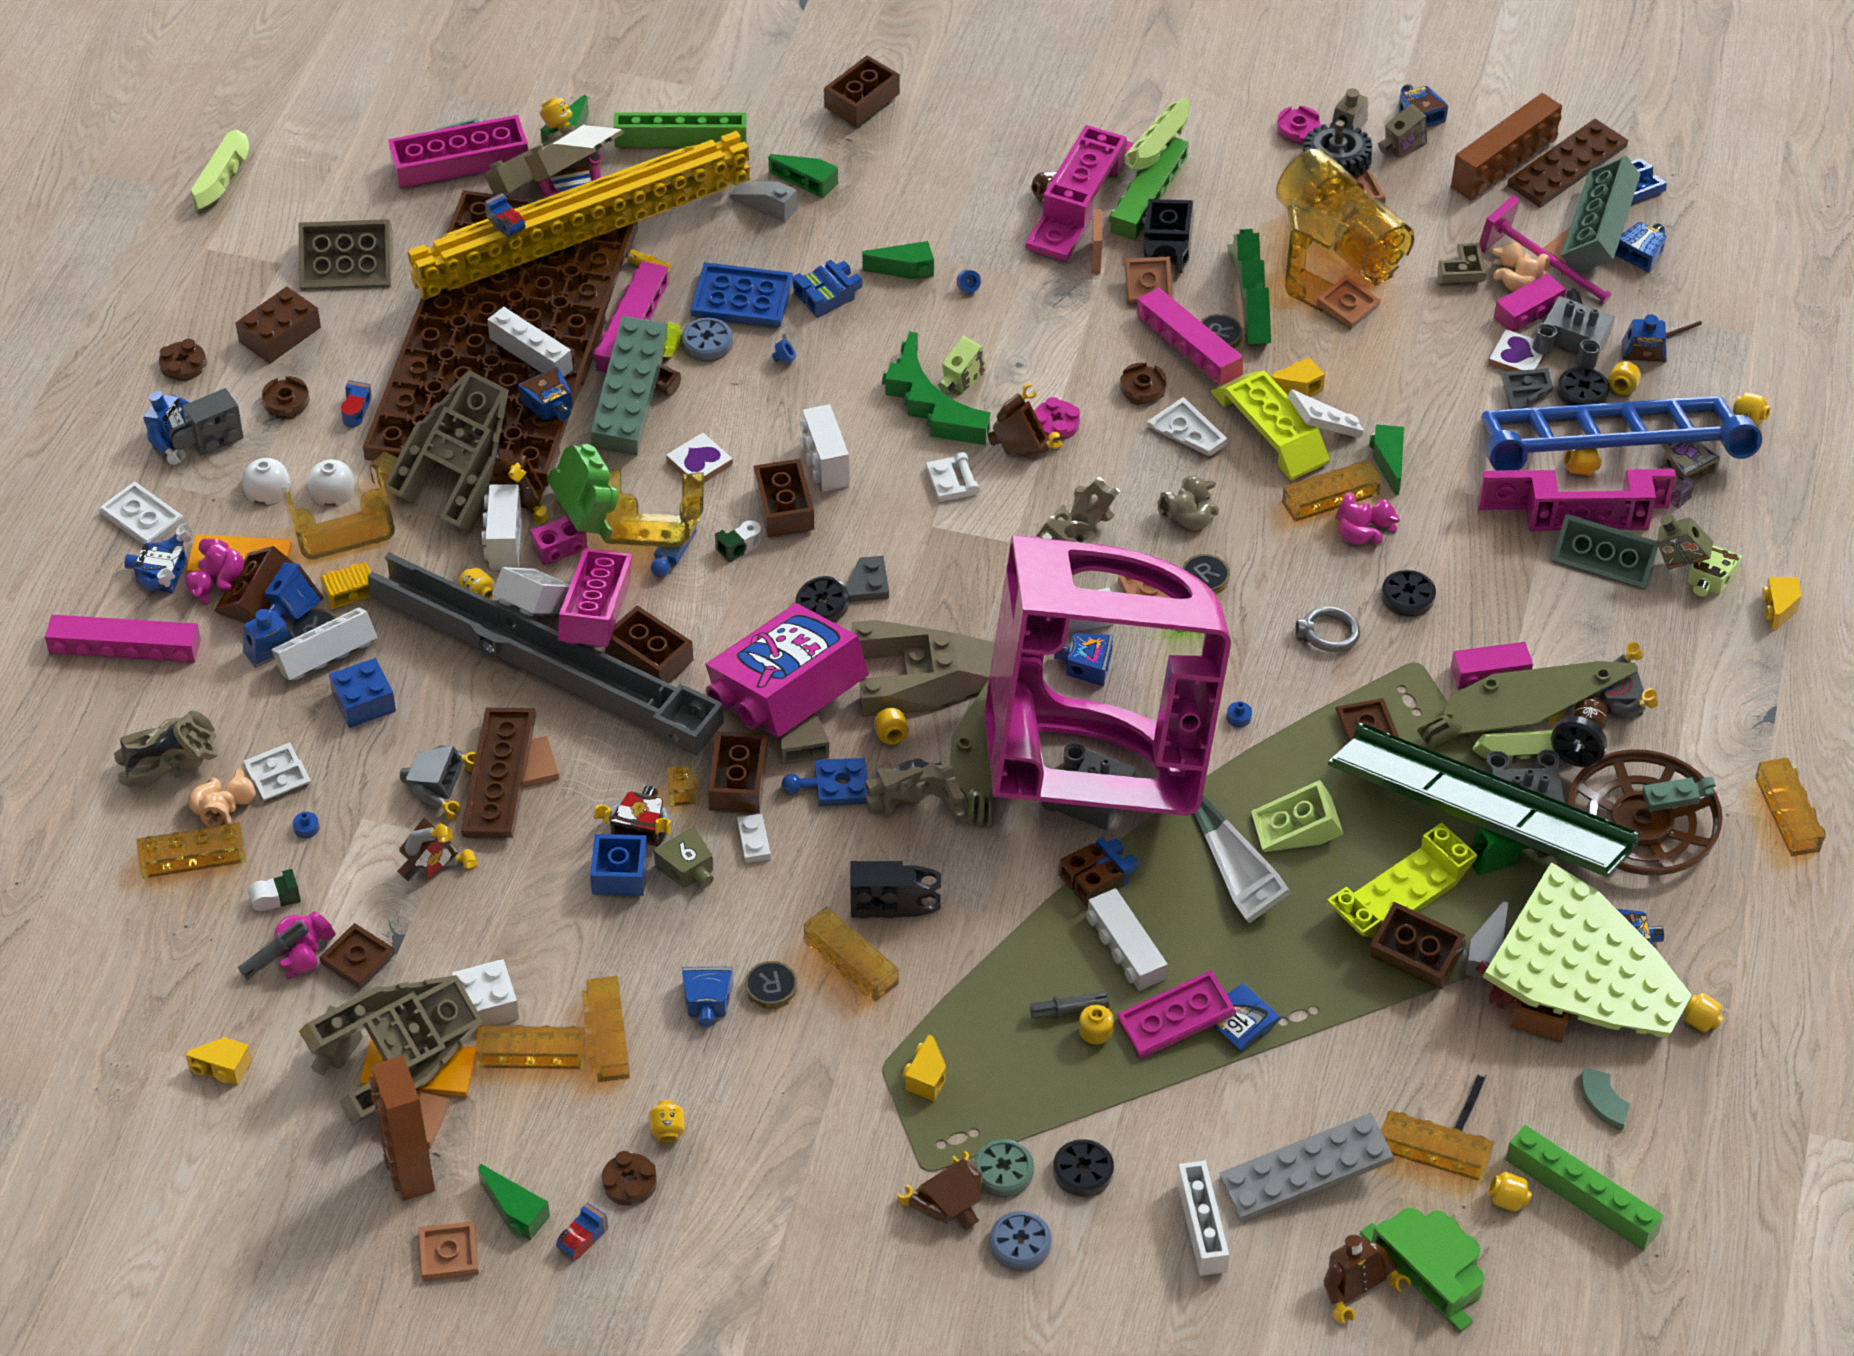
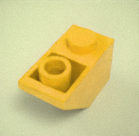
M1308 357L1295 362L1287 368L1276 371L1271 375V378L1287 395L1293 389L1310 397L1323 391L1325 373Z
M1769 577L1767 586L1763 587L1762 600L1766 601L1767 604L1765 617L1766 620L1770 621L1771 630H1777L1797 612L1801 599L1798 577Z
M928 1034L924 1043L918 1044L912 1064L908 1063L906 1065L903 1078H905L906 1091L935 1101L946 1082V1065L934 1037Z
M226 1037L188 1050L186 1053L189 1070L195 1074L207 1075L216 1078L222 1083L229 1082L235 1085L240 1083L252 1062L248 1044Z

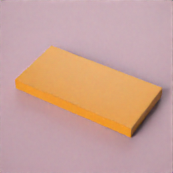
M195 534L186 572L189 574L201 570L198 567V563L204 559V555L199 551L198 546L202 539H218L226 542L229 548L240 553L243 560L247 553L271 546L276 547L289 558L292 542L288 539Z
M371 1038L360 1079V1087L368 1084V1078L373 1076L371 1065L384 1061ZM460 1046L433 1078L416 1089V1091L435 1095L468 1097L477 1054L476 1047Z

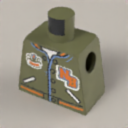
M1668 514L1661 519L1657 545L1668 570L1711 558L1713 541L1692 518L1677 521L1672 514Z

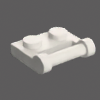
M960 452L951 458L926 462V470L938 502L970 497L980 492L979 485L974 481L970 471L969 459L966 453ZM960 468L965 486H959L953 469Z

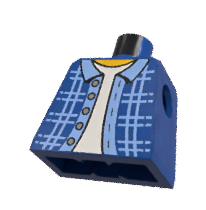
M1638 222L1621 234L1615 256L1650 273L1664 251L1667 238L1666 234H1664L1665 228L1659 223L1651 227L1643 222Z

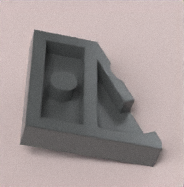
M1548 368L1503 372L1501 377L1509 409L1526 408L1551 393L1553 389Z
M884 556L859 558L846 584L850 602L889 598Z

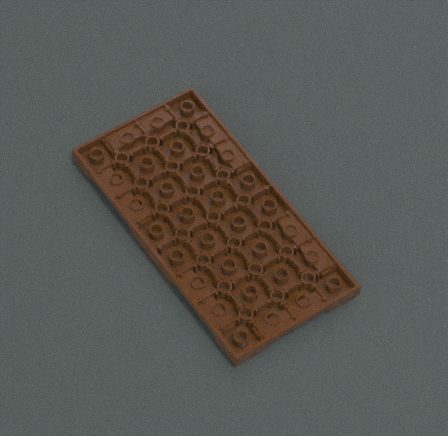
M463 190L447 233L486 220L485 201L496 195ZM506 196L507 203L513 209L538 201ZM638 222L450 291L447 288L441 289L439 295L426 300L421 298L364 442V459L395 464L416 423L422 421L432 411L431 408L436 403H440L449 394L447 391L470 370L509 390L499 437L500 454L494 466L504 457L512 460L526 455L542 485L549 487L547 478L551 469L555 468L559 458L560 443L569 417L563 421L559 420L557 416L548 420H542L520 401L518 384L542 373L490 339L488 318L505 307L571 350L573 370L564 376V379L571 391L572 408L569 410L572 412L580 386L584 385L594 350L598 345L606 322L605 314L624 259L628 258L638 229Z

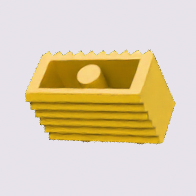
M367 562L352 564L348 568L330 571L320 576L322 590L331 610L371 597L367 577L371 571Z

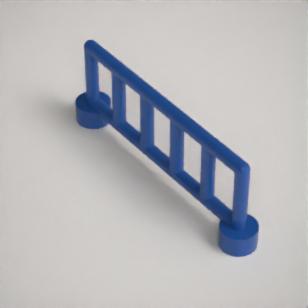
M1721 396L1489 410L1481 415V420L1490 436L1485 445V453L1496 471L1520 470L1527 461L1528 453L1720 441L1730 456L1737 459H1745L1753 456L1762 444V434L1753 420L1744 415L1735 416ZM1714 410L1723 424L1717 427L1694 428L1685 412ZM1669 413L1678 429L1648 431L1639 415ZM1623 416L1632 431L1601 434L1593 418ZM1577 419L1585 435L1555 437L1546 421ZM1530 422L1539 438L1521 439L1514 431L1503 430L1500 424Z

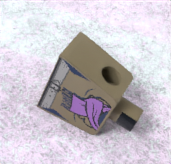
M1413 104L1405 108L1385 125V139L1378 143L1380 151L1383 154L1392 151L1398 157H1403L1427 144L1426 115Z
M1700 442L1662 444V447L1665 449L1662 465L1669 469H1675L1677 476L1675 484L1681 491L1716 474L1720 457Z

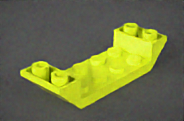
M1265 370L1249 372L1211 390V394L1223 407L1234 403L1279 453L1277 466L1291 481L1330 463V458L1319 429L1304 422L1288 399L1287 394Z
M1440 823L1423 835L1421 848L1356 892L1353 893L1348 887H1345L1327 899V903L1359 934L1374 938L1393 902H1397L1416 912L1420 911L1455 887L1477 859L1478 855L1447 826Z

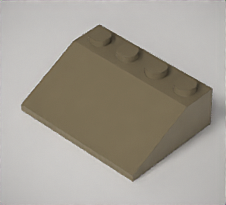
M389 219L298 223L300 289L391 286L393 238L392 225Z

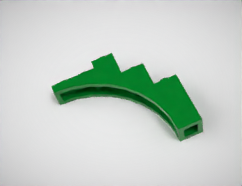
M1239 229V234H1233V244H1227L1228 254L1231 255L1234 261L1239 281L1245 344L1271 343L1269 287L1265 288L1264 260L1260 258L1259 233H1253V229Z
M909 331L907 340L902 341V357L898 356L896 363L890 362L888 371L883 372L882 385H885V395L905 398L904 405L908 406V416L926 418L927 426L931 427L930 437L986 445L990 431L991 412L974 409L956 402L936 388L924 374L917 357L918 333Z

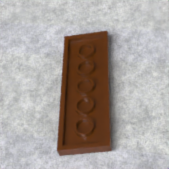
M1595 118L1510 177L1507 186L1541 208L1588 175L1589 170L1602 165L1626 148L1628 139Z
M486 707L461 828L463 837L513 838L537 715L535 708Z

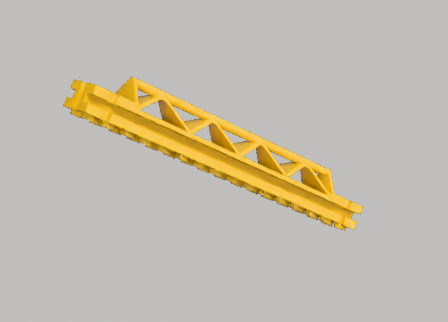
M735 131L721 136V141L715 143L713 140L699 145L687 146L516 208L514 210L521 214L526 227L511 237H507L503 232H500L488 219L444 234L442 238L433 241V246L426 247L423 244L408 250L409 264L413 268L410 270L412 284L415 289L419 288L421 298L426 300L439 295L441 289L447 288L448 291L725 190L730 183H733L735 186L749 181L750 166L747 164V161H749V146L746 142L741 143V136Z

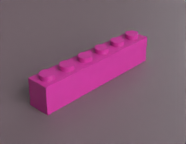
M642 261L638 270L635 269L631 284L626 286L623 300L618 302L615 316L612 315L610 318L608 330L602 334L600 346L594 350L593 360L596 361L597 371L607 373L622 315L651 320L669 284L667 266Z
M1158 288L1137 299V315L1139 319L1148 324L1154 332L1160 334L1169 344L1178 349L1183 356L1190 359L1196 367L1202 369L1209 378L1214 379L1222 386L1243 375V356L1163 290Z
M52 614L45 634L49 653L195 662L201 641L198 624Z

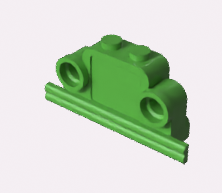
M583 444L582 446L571 445L563 451L558 467L551 469L547 482L577 531L599 534L604 542H608L612 529L605 520L607 513H612L616 508L618 501L617 489L613 486H608L610 472L595 447L589 444Z
M1406 1208L1390 1220H1385L1377 1226L1370 1223L1360 1231V1234L1369 1243L1375 1242L1389 1253L1398 1267L1396 1270L1402 1275L1407 1276L1411 1284L1460 1332L1473 1323V1320L1462 1308L1467 1304L1477 1302L1482 1296L1484 1274L1477 1267L1480 1246L1474 1237L1468 1236L1460 1228L1454 1218L1448 1217L1444 1212L1438 1210L1424 1216L1418 1209Z

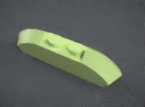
M1183 98L1169 104L1124 155L1125 164L1132 169H1145L1154 165L1159 159V154L1166 149L1167 146L1165 144L1174 139L1178 134L1181 135L1189 118L1190 100Z
M233 130L227 133L192 187L191 193L196 211L208 207L225 192V187L228 186L230 178L246 159L249 151V142L247 136L242 132Z
M1553 730L1482 734L1472 750L1487 759L1488 754L1492 751H1502L1508 755L1510 759L1509 764H1511L1514 755H1516V759H1530L1531 754H1539L1542 750L1554 751L1551 745Z

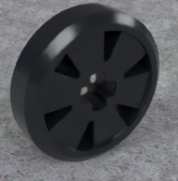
M1574 367L1566 370L1560 376L1557 387L1560 399L1567 405L1605 403L1610 390L1608 379L1601 372L1589 367Z
M1399 570L1391 573L1384 580L1381 596L1386 607L1394 613L1403 616H1418L1432 608L1435 601L1436 588L1433 581L1419 571Z
M820 576L802 585L797 592L795 603L834 623L847 612L850 596L845 584L841 580L831 576Z
M1569 716L1563 718L1557 723L1551 734L1553 750L1559 755L1560 759L1575 767L1595 766L1602 760L1607 751L1608 743L1603 730L1596 723L1584 717Z
M1077 1139L1066 1143L1058 1150L1054 1158L1053 1173L1058 1185L1066 1192L1077 1196H1092L1105 1190L1111 1183L1114 1173V1161L1111 1153L1102 1144L1093 1140ZM1084 1164V1167L1088 1166V1170L1079 1169V1165Z

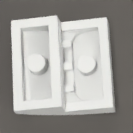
M291 742L243 761V765L263 802L311 783L302 761L298 759Z

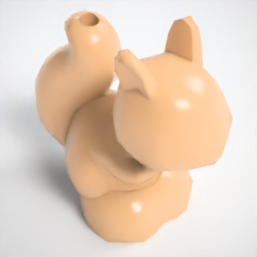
M1517 242L1492 250L1493 254L1499 256V258L1493 261L1494 265L1508 267L1497 269L1493 274V278L1495 281L1502 279L1505 287L1511 292L1549 274V255L1541 254L1534 260L1530 257V254H1524L1521 245Z
M238 768L235 771L234 778L227 784L225 791H221V783L215 777L208 779L205 784L196 786L189 795L188 806L194 814L200 816L202 822L207 827L216 831H225L232 822L229 813L236 810L235 804H250L256 792L251 780L244 777L243 770Z

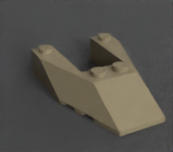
M571 125L561 130L562 134L560 131H556L548 135L549 140L505 163L500 160L490 165L491 170L483 175L493 194L503 193L505 195L533 179L538 182L554 175L595 152L597 148L605 146L607 142L616 139L624 134L622 129L588 125L574 128Z
M468 370L447 391L449 394L440 403H436L431 408L432 411L422 421L416 423L382 488L414 503L435 462L462 474L439 517L471 533L482 512L484 496L487 493L494 467L509 390Z
M880 620L852 622V633L859 637L864 659L904 656L906 675L864 678L860 681L862 717L876 716L880 711L887 708H896L902 713L936 711L941 709V706L953 701L959 703L964 701L965 697L980 693L989 680L994 642L954 632Z
M457 975L427 979L415 983L406 982L388 987H375L308 1022L299 1030V1033L313 1055L365 1027L384 1061L404 1055L415 1088L418 1089L433 1078L459 1047L482 1024L483 1020ZM370 1083L347 1094L339 1101L352 1126L375 1114L374 1109L376 1108L371 1095Z

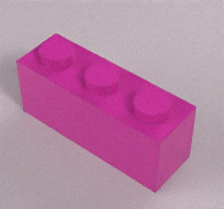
M1546 274L1496 301L1494 318L1512 332L1523 329L1528 324L1537 319H1542L1546 314L1550 313L1558 297L1565 298L1566 288L1552 276Z
M1525 641L1453 651L1451 670L1458 689H1464L1492 674L1530 670L1533 668V662Z

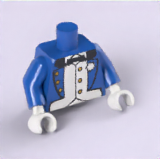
M156 391L149 395L151 406L143 417L147 428V439L153 448L158 449L162 454H167L169 464L177 465L186 457V453L182 449L173 451L175 447L170 441L168 433L171 428L186 423L183 405L190 402L177 395L168 396L163 395L160 391Z
M182 523L176 529V534L168 540L144 544L139 556L126 555L124 561L125 568L133 569L137 583L150 593L159 590L173 594L187 561L183 543L191 541L190 533H192L193 529L186 523Z

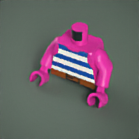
M598 152V161H592L591 154L588 155L587 159L592 167L590 169L589 165L563 169L548 178L540 180L539 184L543 197L546 198L601 178V169L598 168V163L602 158L601 153Z

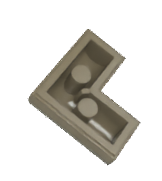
M1480 243L1457 244L1459 260L1438 261L1437 273L1439 284L1474 283L1486 280L1487 273Z

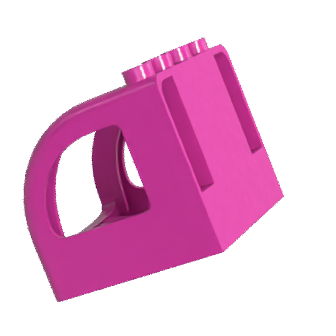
M1012 535L984 711L993 797L1182 816L1192 815L1197 812L1202 802L1231 648V639L1224 611L1215 593L1204 582L1188 571L1168 561L1145 553L1100 544ZM1084 571L1117 574L1150 585L1170 598L1081 589L1074 586L1072 576ZM1070 619L1204 633L1201 656L1169 655L1157 723L1142 715L1116 706L1061 696L1051 690L1043 678L1042 665L1044 655L1055 654L1064 647ZM1047 731L1082 735L1120 745L1139 754L1150 762L1158 772L1159 777L1145 779L1046 768L1043 764L1039 732Z

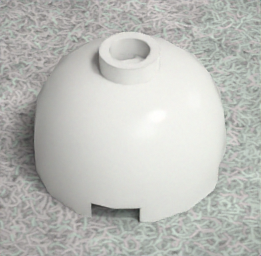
M261 458L247 466L243 473L242 486L246 498L251 502L255 503L256 500L265 502V505H271L286 498L287 491L291 487V481L286 467L278 460Z
M333 459L324 460L317 463L311 469L307 484L309 496L315 503L324 506V503H336V506H340L354 496V475L345 463Z

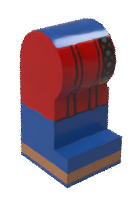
M503 193L485 201L486 218L507 237H511L525 229L523 217L507 203V197Z
M348 380L345 386L347 400L341 405L342 421L348 427H356L363 422L372 400L371 385Z
M586 1202L580 1209V1215L570 1224V1227L560 1234L556 1247L575 1260L580 1258L608 1230L606 1214Z

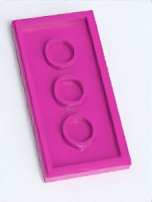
M1210 970L1116 1015L1139 1058L1143 1059L1236 1015V1010L1213 971Z

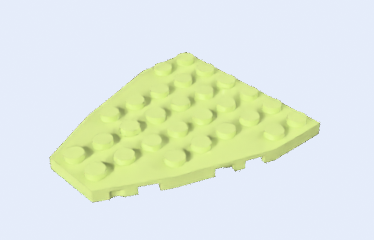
M1552 862L1483 975V978L1530 1006L1538 1007L1540 1004L1553 1008L1554 1013L1562 1014L1564 1011L1578 1015V1020L1614 1030H1620L1621 1027L1635 1029V1033H1650L1664 1038H1668L1692 996L1658 951L1597 889Z

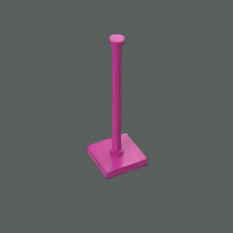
M1512 195L1487 217L1479 241L1483 253L1506 234L1537 256L1541 254L1549 255V264L1595 295L1602 304H1605L1610 299L1612 293L1609 291L1605 292L1512 228L1520 203V199L1515 195Z

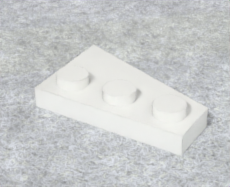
M1293 389L1287 395L1307 425L1360 438L1364 432V429L1359 424V419L1352 414L1344 413Z
M1184 397L1147 421L1148 428L1209 457L1228 445V439Z

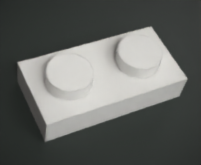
M756 814L737 817L745 864L771 860L763 815Z

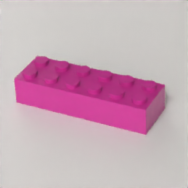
M518 115L388 139L390 158L399 188L490 171V165L500 160L505 163L528 151V143Z
M584 549L559 613L558 641H565L568 644H589L592 647H608L631 581L632 554Z

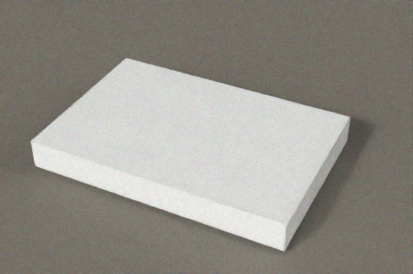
M135 481L99 507L101 515L143 545L146 543H157L184 522L183 515Z

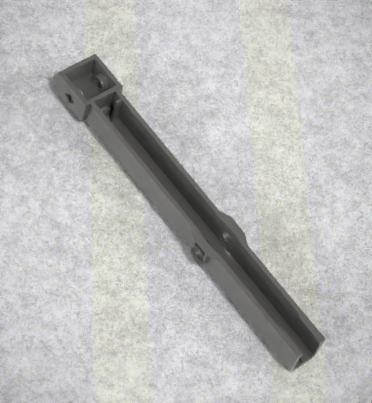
M390 552L385 556L389 578L387 579L373 571L367 576L370 596L479 648L489 657L496 656L644 726L654 731L655 737L695 756L700 753L724 723L723 703L681 683L678 687L668 684L588 645L581 643L568 644L565 641H558V631L530 619L528 615L520 612L519 607L512 604L507 606L500 603L499 600L485 598Z

